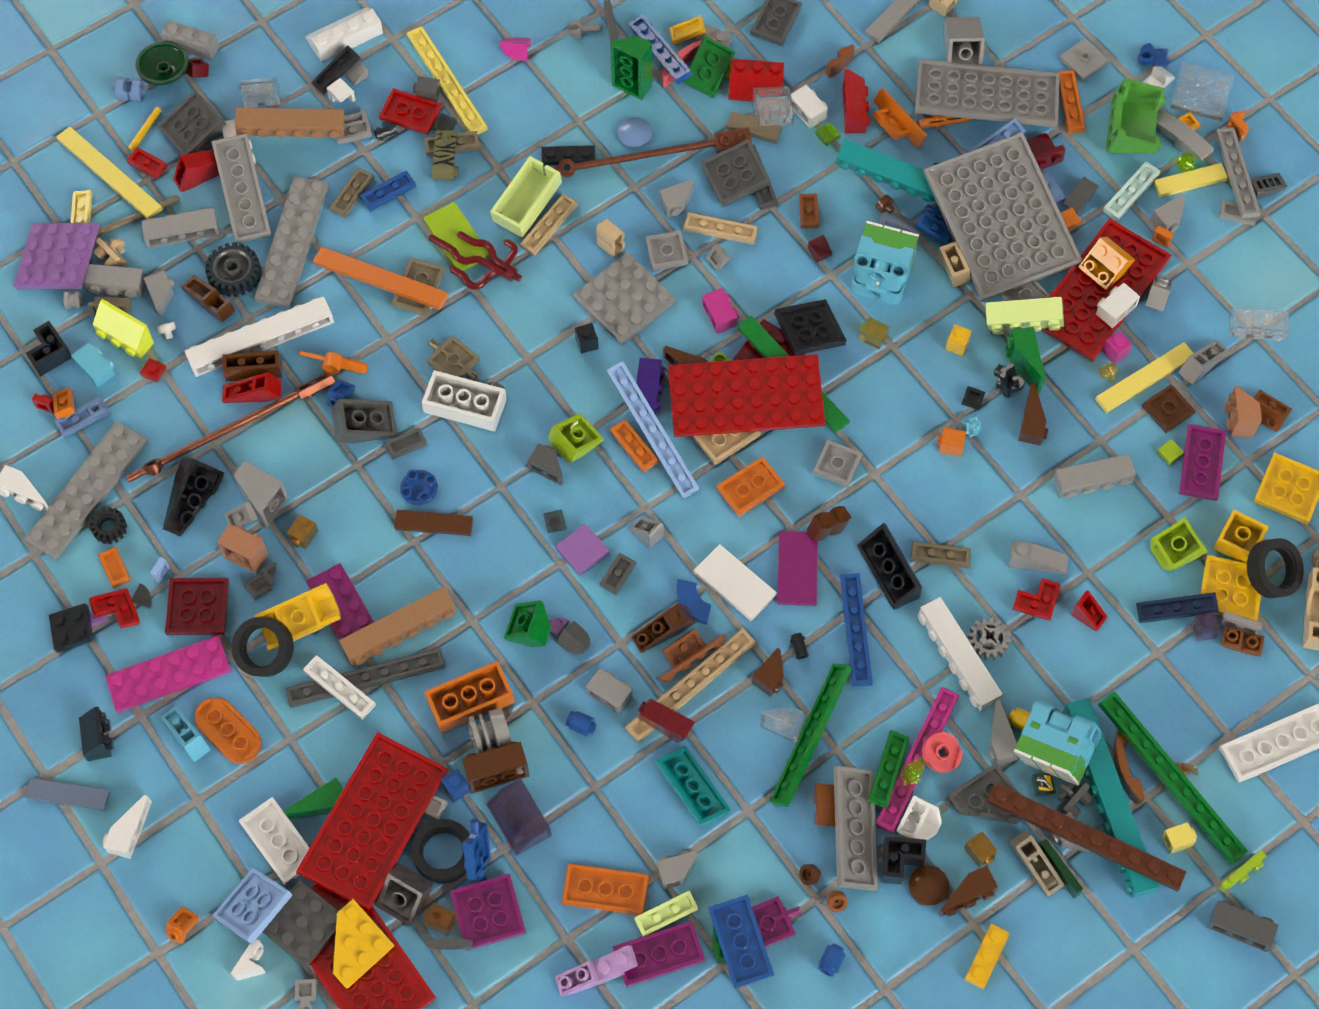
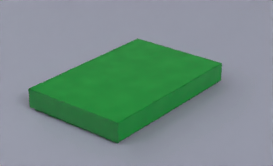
M704 36L689 66L692 76L684 80L683 83L714 98L731 63V59L734 57L735 51Z

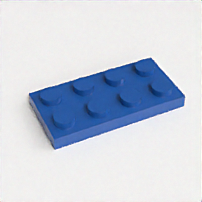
M748 894L708 907L734 989L774 976Z

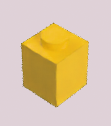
M954 324L945 350L963 356L970 341L972 331Z

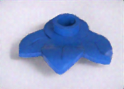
M1150 43L1141 47L1137 58L1138 63L1143 66L1154 65L1162 67L1171 62L1170 59L1166 58L1168 54L1167 48L1154 49Z

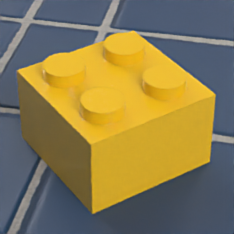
M1233 509L1213 550L1237 562L1247 564L1251 549L1255 544L1263 540L1269 526Z

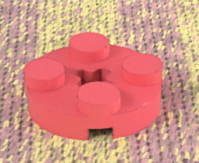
M940 732L929 736L922 747L923 763L937 773H947L958 767L961 763L963 752L957 743L959 742L957 738L947 732ZM944 748L946 756L941 757L938 750Z

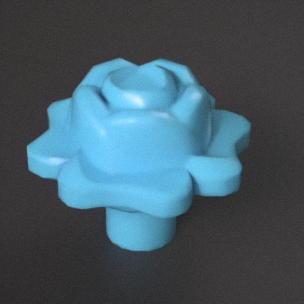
M976 415L969 417L968 421L962 423V427L966 429V435L969 438L977 436L982 430L981 420Z

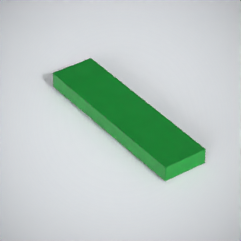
M890 730L867 802L885 809L887 808L909 740L908 736Z

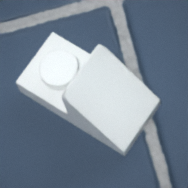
M1154 66L1151 75L1143 83L1165 88L1175 77L1163 67Z
M256 939L252 945L249 944L230 973L235 980L238 981L266 973L262 967L254 963L255 960L258 961L264 951V946L259 940Z

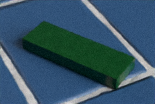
M1044 839L1041 841L1039 847L1071 896L1075 898L1080 895L1083 888L1048 840Z

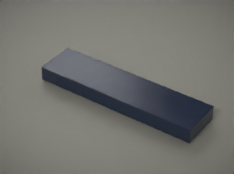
M1215 592L1136 603L1139 623L1219 613Z

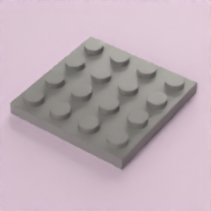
M628 252L573 294V299L621 346L676 303V298Z

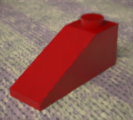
M266 372L223 385L222 402H268L281 398L282 381Z

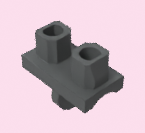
M1069 783L1067 786L1061 784L1058 787V791L1061 794L1057 798L1062 802L1055 810L1065 815L1071 812L1077 818L1081 811L1075 805L1076 802L1079 801L1085 806L1093 799L1088 791L1090 786L1087 783L1079 784V786H1074L1072 783Z

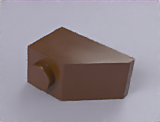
M778 647L752 676V683L769 697L774 692L777 694L784 686L781 650Z

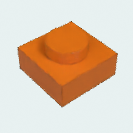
M1158 225L1151 240L1167 249L1171 244L1174 234Z

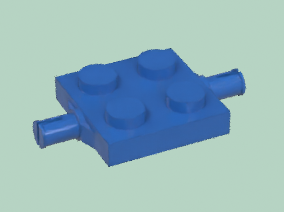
M474 818L470 821L471 833L463 841L462 852L465 856L464 869L467 872V879L475 880L477 878V881L481 882L486 880L485 867L491 858L487 823L479 822L478 819Z

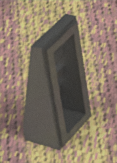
M1280 173L1250 179L1257 200L1288 188Z

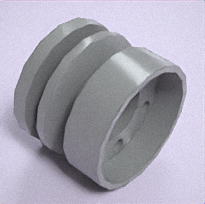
M502 708L489 711L488 721L484 720L481 713L478 714L480 721L478 724L475 723L474 716L468 717L469 733L473 747L478 754L484 752L483 747L485 746L489 749L492 748V744H496L498 748H501L505 744L512 742Z

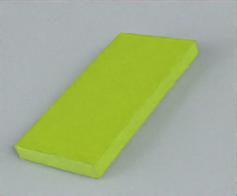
M455 201L423 217V221L431 233L454 246L461 256L490 258L486 248L472 246L457 237V233L462 231L474 239H479ZM443 249L453 266L463 272L479 264L458 263L450 252Z

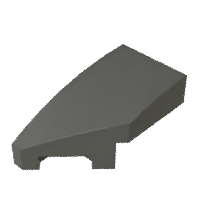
M275 562L261 569V574L244 582V587L254 600L272 590L277 565Z

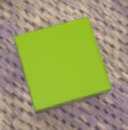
M1171 439L1161 446L1156 453L1170 466L1183 456L1184 451Z

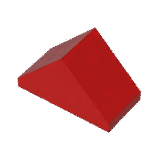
M1088 590L1084 592L1076 603L1071 616L1094 631H1098L1108 617Z

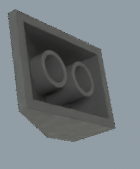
M338 399L331 408L336 443H359L397 436L392 401Z

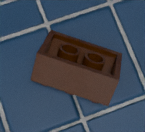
M509 742L504 747H492L480 754H468L466 758L462 759L471 794L530 777L521 742Z

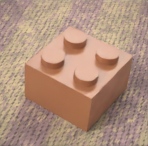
M229 523L217 542L225 559L255 574L258 573L269 556L263 538L256 533L250 534L239 525L234 526Z

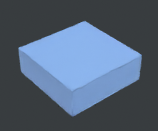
M160 557L150 572L153 579L159 583L170 569L167 560Z

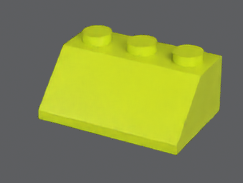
M102 299L100 301L93 322L96 330L95 334L103 340L105 338L109 340L114 347H121L129 356H136L141 359L154 344L147 325L106 300Z

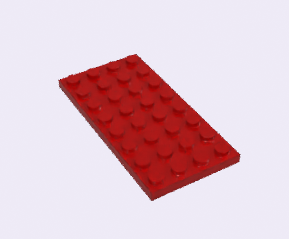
M1111 218L1107 220L1081 254L1082 261L1099 238L1108 237L1135 259L1125 274L1107 290L1079 268L1080 264L1071 267L1048 297H1062L1064 327H1060L1059 330L1041 328V331L1092 362L1102 351L1106 340L1114 335L1128 316L1126 315L1113 328L1096 315L1099 301L1102 298H1107L1114 287H1119L1123 283L1136 292L1141 299L1172 256Z
M818 354L668 365L674 438L825 426Z
M377 732L297 868L296 874L348 901L354 899L360 907L370 911L384 885L388 873L396 865L441 785V779L446 776L448 768Z
M318 884L310 888L338 911L350 902ZM373 906L370 911L363 909L364 912L395 946L355 983L346 989L333 975L335 935L310 963L311 968L339 1009H423L437 999Z

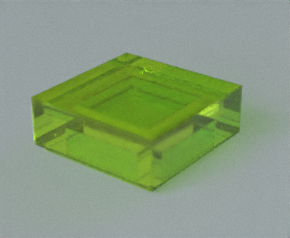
M830 122L816 130L817 137L825 146L833 143L841 136Z

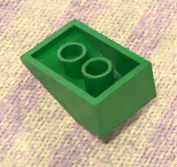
M1034 327L1012 329L1010 337H1007L1005 355L1009 357L1010 363L1015 365L1016 371L1029 386H1031V383L1035 384L1037 392L1040 394L1045 373Z

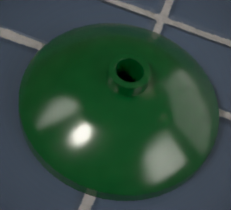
M163 41L153 43L144 48L139 53L135 66L139 77L143 81L152 85H167L179 80L188 69L189 59L186 51L180 45Z

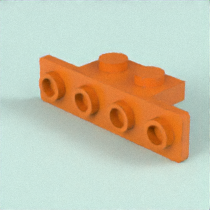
M884 88L880 89L874 99V103L881 110L875 111L874 119L894 140L907 137L916 148H920L927 134Z

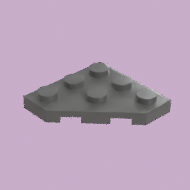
M996 763L947 795L948 801L958 814L1011 824H1017L1023 820L986 803L995 783L1019 793Z

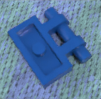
M927 204L924 209L925 211L919 217L914 228L944 246L950 239L951 233L939 208Z

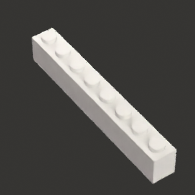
M324 296L314 298L308 303L296 305L285 312L281 311L272 317L263 318L251 325H245L239 330L227 332L221 337L209 339L198 346H192L185 350V354L195 377L221 368L223 354L261 352L333 324L334 320Z

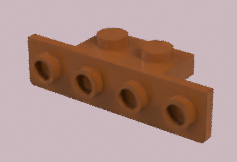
M696 629L690 630L661 650L670 663L671 668L657 676V681L668 682L672 680L676 672L688 669L692 661L704 658L707 655L706 652L711 648L714 650L720 647L726 636L719 634L704 644Z

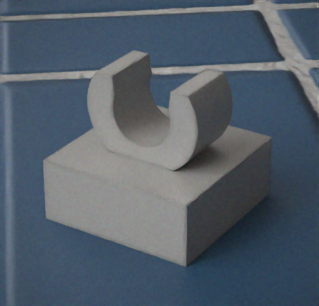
M719 244L714 245L706 257L717 271L722 270L725 263H728L731 255L725 252L726 249L722 248Z

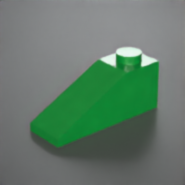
M334 778L285 809V815L291 820L330 814L344 789L337 778Z

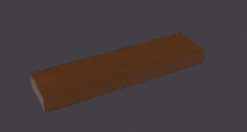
M397 510L394 529L471 536L473 516Z

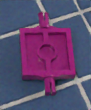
M779 896L752 907L765 948L795 936V931L791 925V918L802 914L799 906L787 910L782 905Z

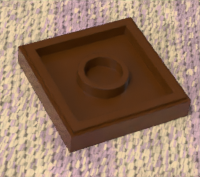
M1172 384L1142 404L1144 410L1165 433L1174 429L1196 412Z

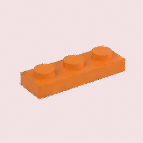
M626 419L610 428V433L643 473L659 463L658 458Z

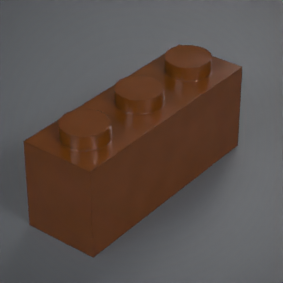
M279 350L223 354L222 371L226 382L239 381L269 372L276 378H282V359Z

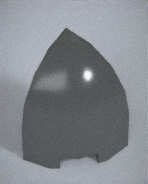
M575 621L563 629L556 641L565 650L573 654H582L590 646L588 633Z

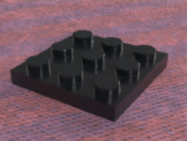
M826 299L775 309L774 315L794 356L846 345L847 340Z

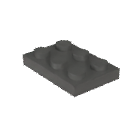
M766 0L750 31V35L783 46L802 8V2L796 0Z

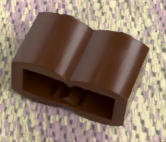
M845 506L834 507L829 512L816 514L809 524L807 532L813 541L824 540L828 535L841 533L851 519V516Z

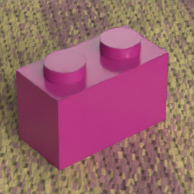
M723 288L702 295V306L717 334L737 326L738 311L736 308H732L731 298L728 293L725 294Z

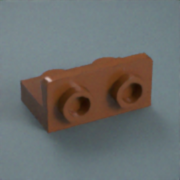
M1259 390L1253 398L1260 403L1261 424L1278 432L1292 411V408Z

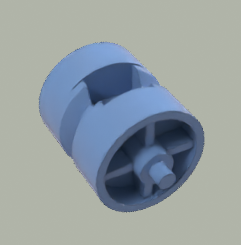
M117 77L115 87H112V90H115L116 100L128 101L130 98L131 101L143 102L145 92H148V89H145V82L139 78H132L130 81L129 78Z

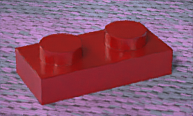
M139 147L127 159L128 164L156 180L167 168V164Z

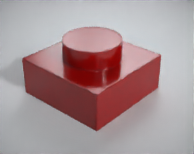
M148 358L140 371V375L158 383L166 370V365Z
M34 394L32 402L35 407L53 414V399L45 394H42V396Z

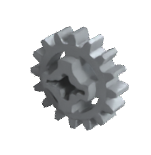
M982 618L981 623L976 621L975 627L971 626V633H968L967 639L970 640L969 642L975 652H978L979 658L984 655L985 660H988L989 656L996 660L997 654L1002 657L1004 651H1008V645L1011 642V639L1008 638L1010 632H1005L1007 626H1000V620L994 623L993 618H990L989 622ZM977 633L979 634L978 636L980 638L978 642L976 639ZM1000 636H1001V638H1002V644H1001V645H1000V641L998 640Z

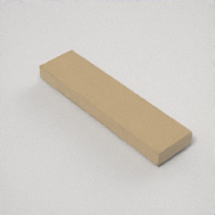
M562 194L520 243V247L535 256L574 211L578 203Z
M688 212L684 231L754 245L758 226Z

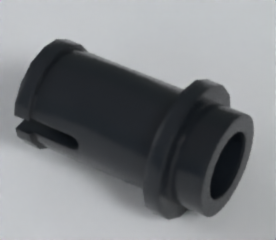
M392 123L382 128L377 127L374 130L376 139L383 141L386 137L398 134L397 129L390 131L396 125Z
M802 633L791 635L790 643L794 646L797 659H804L809 656L804 642L805 636Z

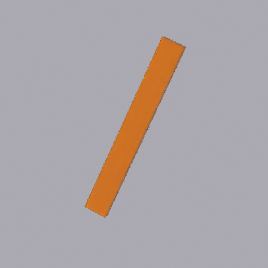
M324 247L320 248L313 260V263L317 266L441 310L449 296L446 291Z

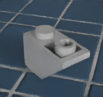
M1161 276L1155 278L1145 306L1163 311L1172 282Z
M684 850L677 856L671 857V855L661 857L660 861H657V870L663 890L684 884L697 861L696 850L692 852L691 850Z

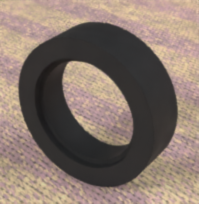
M1283 538L1258 542L1251 549L1247 559L1249 581L1256 592L1267 598L1292 595L1300 587L1304 575V565L1300 552L1293 543ZM1271 550L1277 551L1285 563V578L1278 587L1269 581L1265 571V560Z
M254 617L248 619L238 627L233 636L231 645L232 656L236 665L246 674L259 677L274 676L288 666L293 656L294 642L291 632L281 621L274 618ZM265 627L276 635L279 649L277 656L270 664L258 666L248 656L247 642L254 631Z
M437 819L425 824L416 833L412 842L411 852L414 864L424 878L434 883L446 884L457 881L467 873L464 869V853H462L461 859L453 867L435 869L424 860V847L428 840L437 834H452L462 844L470 834L463 825L456 821Z

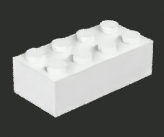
M434 370L422 400L423 412L495 432L507 400L506 391L503 388Z

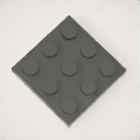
M194 90L157 127L183 155L197 152L227 123Z
M749 139L700 162L722 207L771 185V181Z
M300 880L290 891L292 897L262 933L307 968L336 934V920L339 911Z

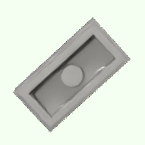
M360 60L345 73L354 86L369 77L367 68Z

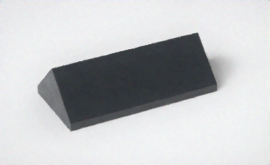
M882 523L857 546L892 608L897 609L919 599L922 586L886 523Z

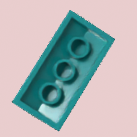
M686 746L654 761L699 826L710 825L731 811Z

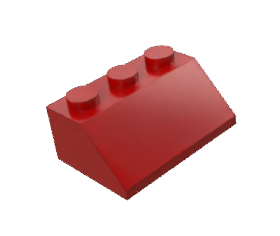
M732 58L728 100L781 104L784 63Z
M845 69L842 87L844 133H866L867 126H870V116H867L866 112L869 111V101H866L868 86H865L864 78L849 69Z

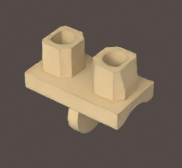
M100 237L96 240L99 245L93 253L102 260L107 254L110 255L104 262L106 266L118 267L120 264L125 266L128 263L118 253L122 254L125 252L123 248L125 242L122 239H110L111 245L108 242H104Z

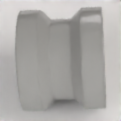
M76 290L75 292L64 291L63 298L66 309H71V307L82 308L81 290Z

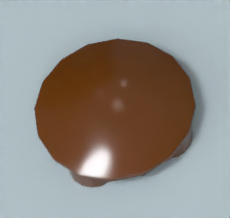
M931 865L916 869L911 874L908 883L909 891L919 905L927 906L936 905L946 899L950 888L946 874L939 868Z

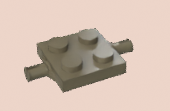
M451 336L442 344L437 343L433 338L431 341L429 340L428 345L435 350L434 354L427 360V363L436 371L461 378L467 375L473 381L479 378V374L474 372L472 368L480 361V357L458 339Z

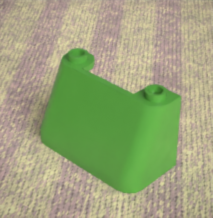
M1128 78L1123 79L1111 100L1106 152L1113 154L1155 153L1160 150L1162 141L1155 134L1158 110L1166 102V96H1164L1165 88Z

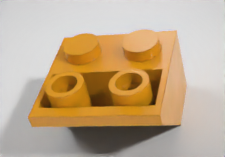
M1103 237L1099 238L1079 265V268L1107 290L1125 274L1135 259L1110 238Z

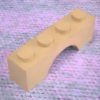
M1313 567L1307 576L1302 648L1319 650V568Z

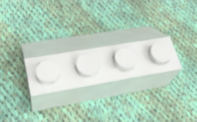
M365 7L306 35L305 38L322 63L337 56L347 45L354 48L383 34L381 20L372 8Z

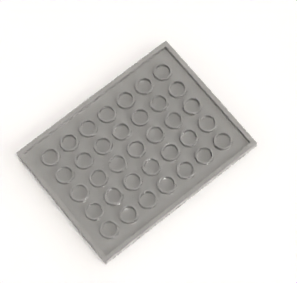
M1023 132L923 170L954 242L956 241L970 269V277L981 301L1082 263V258Z

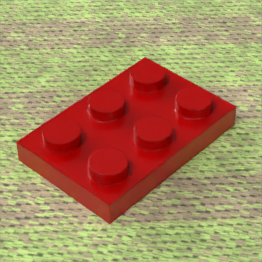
M393 88L379 115V119L429 135L442 109V103Z

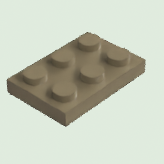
M410 258L403 276L438 289L445 273V267ZM397 294L394 295L391 302L394 308L426 317L430 306Z

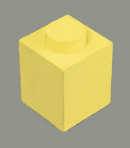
M1188 822L1166 829L1161 835L1169 854L1192 847L1197 838L1195 830L1192 827L1190 828Z

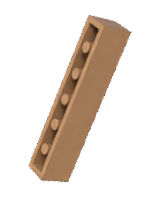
M236 108V136L247 133L248 136L344 138V109Z
M442 587L340 639L339 642L351 666L361 665L368 658L382 654L385 649L398 646L406 638H413L420 631L426 628H433L437 622L452 618L457 613L456 607L446 588Z

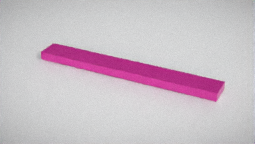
M941 687L895 781L889 804L886 809L882 808L875 826L891 834L894 833L926 767V764L922 761L923 744L929 736L943 732L960 696L959 694Z

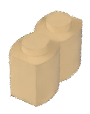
M608 219L599 222L596 227L597 245L613 258H616L624 250L625 242L623 240L625 233Z

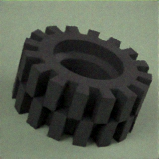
M105 507L101 508L102 512H99V510L95 511L97 515L91 516L92 520L89 522L91 526L89 527L97 541H101L102 544H106V541L108 544H112V540L115 543L119 542L117 538L120 537L122 539L124 537L122 533L126 534L127 532L125 529L127 528L126 520L122 513L116 508L112 509L111 507H108V510ZM105 521H115V527L112 530L103 531L101 529Z

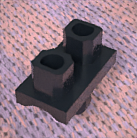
M1009 363L1007 367L999 364L994 370V376L998 377L996 386L1002 389L1004 397L1009 398L1011 391L1023 389L1025 385L1024 379L1017 376L1014 364Z

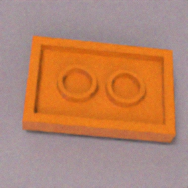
M762 456L718 484L716 489L735 514L740 517L785 488V483Z

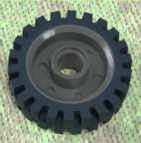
M232 242V246L226 243L225 248L219 246V251L214 249L212 255L209 254L208 261L206 260L205 263L206 276L210 285L219 291L221 295L224 296L226 294L227 297H231V294L234 297H238V293H241L243 296L246 294V290L251 292L252 287L255 288L261 276L260 262L254 250H251L247 245L245 247L242 243H239V246H237L236 242Z

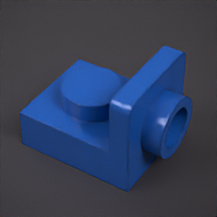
M338 379L328 390L327 405L333 407L338 399H348L355 392V385Z

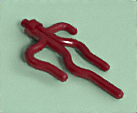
M462 231L457 233V237L475 247L486 248L491 259L489 261L481 256L463 257L451 244L433 234L429 235L428 239L450 252L458 263H479L490 269L479 282H472L465 272L455 266H451L450 272L461 278L464 285L470 289L479 290L483 288L490 278L495 275L502 276L510 282L513 279L520 282L522 279V275L517 273L518 269L510 265L518 253L517 245L510 239L504 240V245L509 247L511 251L505 260L502 261L497 257L495 248L489 241L474 239Z

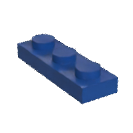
M406 170L361 194L360 198L371 212L415 188L416 183Z

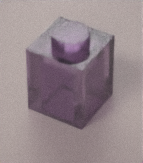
M1215 612L1196 615L1192 622L1197 642L1215 639L1221 631Z

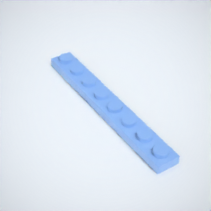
M622 361L606 370L681 497L685 499L699 491L700 488L624 362Z

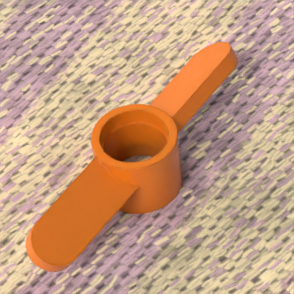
M299 350V355L323 360L322 369L330 374H339L341 369L361 374L366 373L368 370L366 363L344 358L334 352H327L325 356Z

